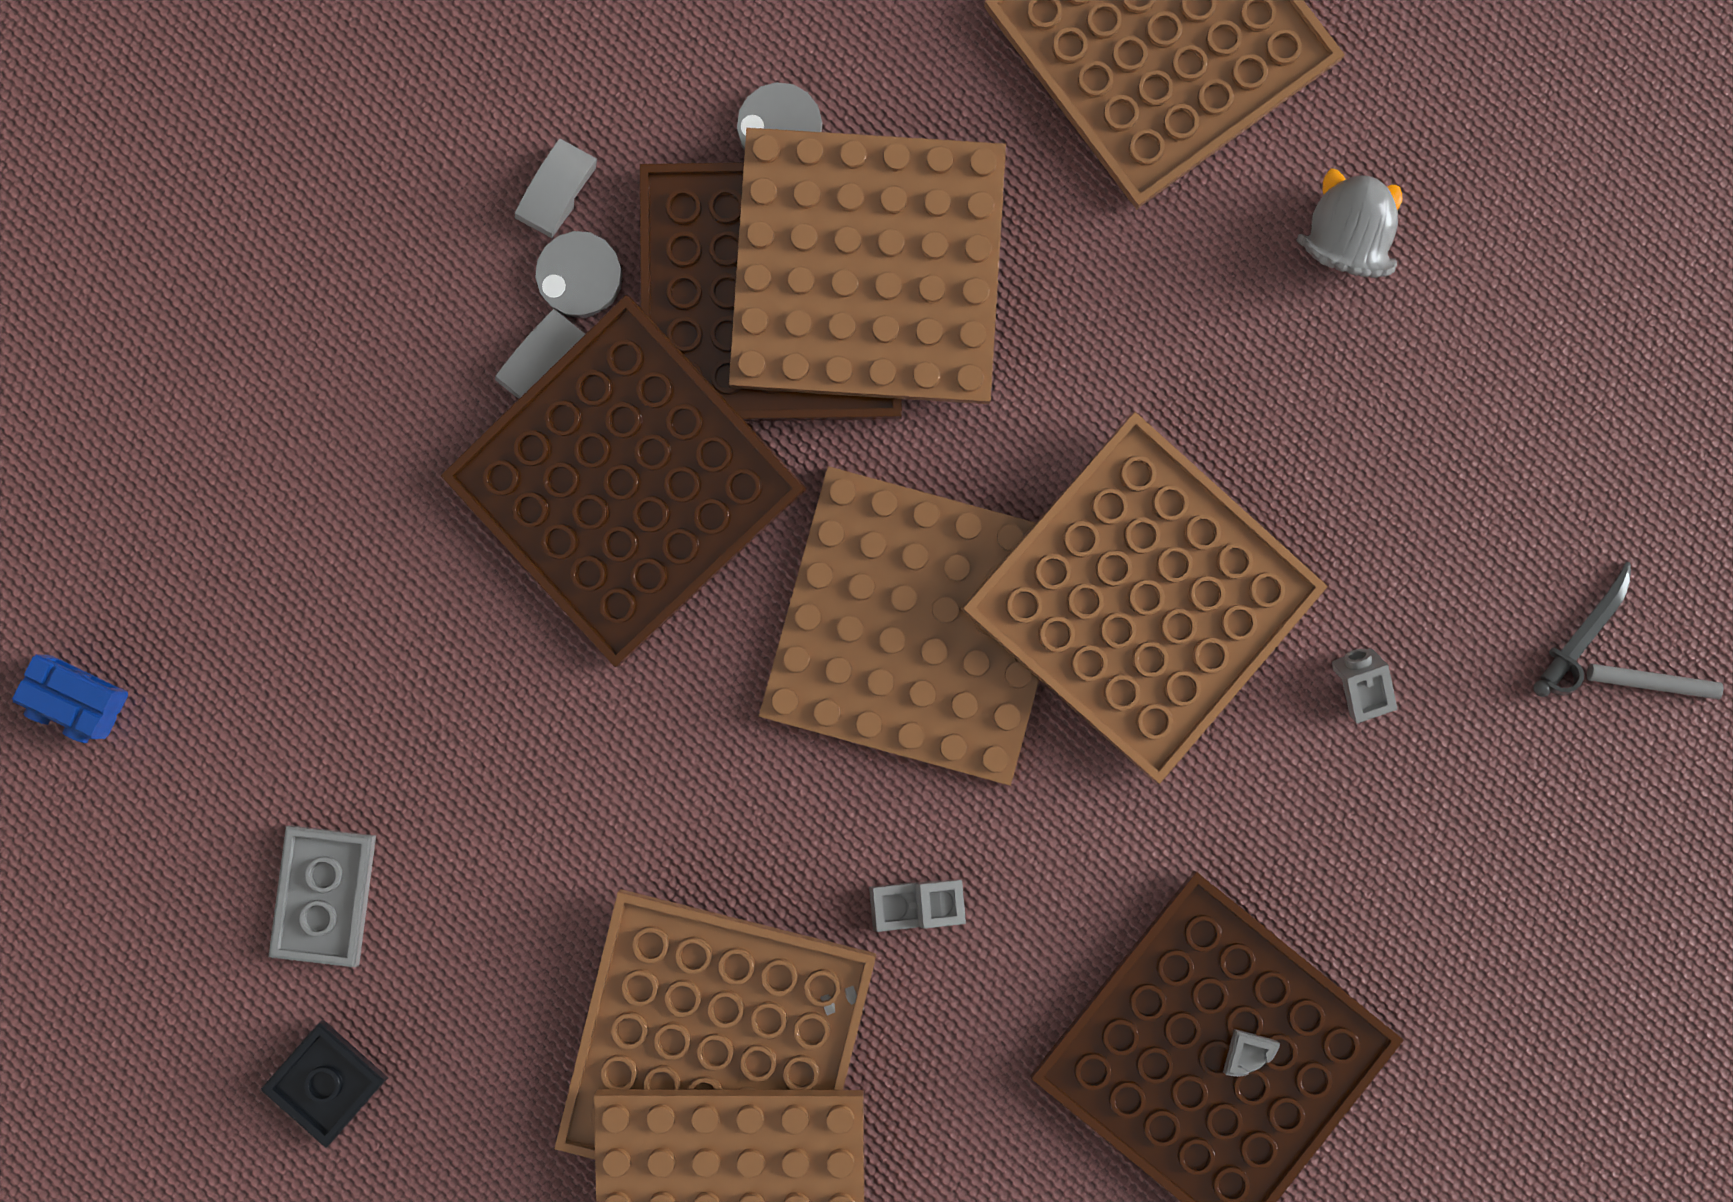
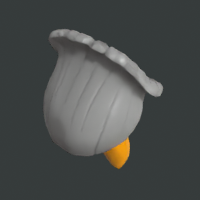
M1330 168L1322 183L1323 197L1318 202L1313 213L1311 234L1309 236L1298 234L1297 242L1304 246L1306 251L1319 261L1320 264L1335 268L1338 271H1346L1351 275L1366 278L1391 275L1395 272L1397 261L1396 258H1389L1388 251L1393 243L1398 226V209L1402 203L1400 187L1397 185L1386 187L1377 178L1366 175L1345 179L1337 169Z

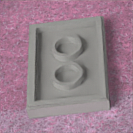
M293 825L286 826L268 957L347 967L359 966L376 835Z

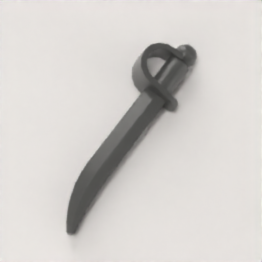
M1630 562L1624 564L1609 591L1561 651L1556 648L1550 649L1549 653L1555 659L1541 675L1542 680L1534 684L1536 695L1545 697L1552 692L1556 695L1565 696L1581 686L1584 680V672L1576 660L1621 605L1629 587L1631 575ZM1569 670L1574 677L1572 687L1561 688L1557 686Z

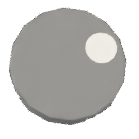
M775 82L759 87L746 98L739 110L737 130L742 148L745 150L746 127L822 132V119L818 105L808 92L793 84Z
M572 231L557 236L544 247L537 260L535 278L540 294L552 309L567 317L588 318L603 309H607L614 303L621 290L623 271L616 252L606 240L591 232Z

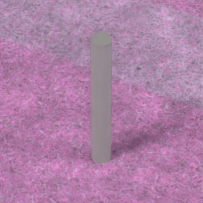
M1590 664L1587 669L1588 681L1717 700L1723 694V684L1721 682L1598 664Z

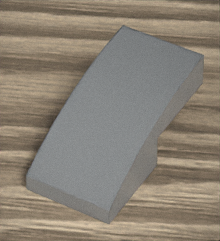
M559 138L515 211V219L553 238L574 209V198L595 171L597 158Z
M553 309L514 351L495 376V380L520 399L585 333Z
M960 879L869 887L873 931L882 932L916 927L926 929L966 924L963 885Z

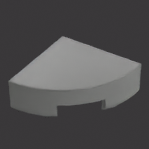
M1234 1029L1223 1072L1226 1075L1238 1077L1248 1075L1260 1069L1275 1057L1280 1043L1273 1039Z

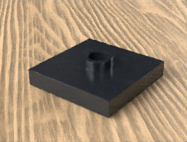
M322 1020L260 1090L320 1144L327 1148L386 1082L388 1077L325 1020Z

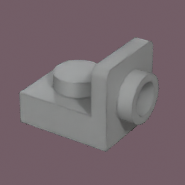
M1373 649L1352 650L1345 654L1344 657L1332 661L1333 671L1343 682L1350 717L1356 723L1398 710L1389 665Z

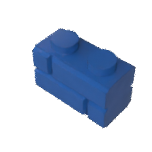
M36 654L32 657L24 673L25 677L20 681L12 700L14 703L26 708L23 713L25 717L45 725H49L50 721H54L64 726L62 734L81 743H88L89 739H105L109 736L117 719L116 716L120 713L128 697V691L52 655Z

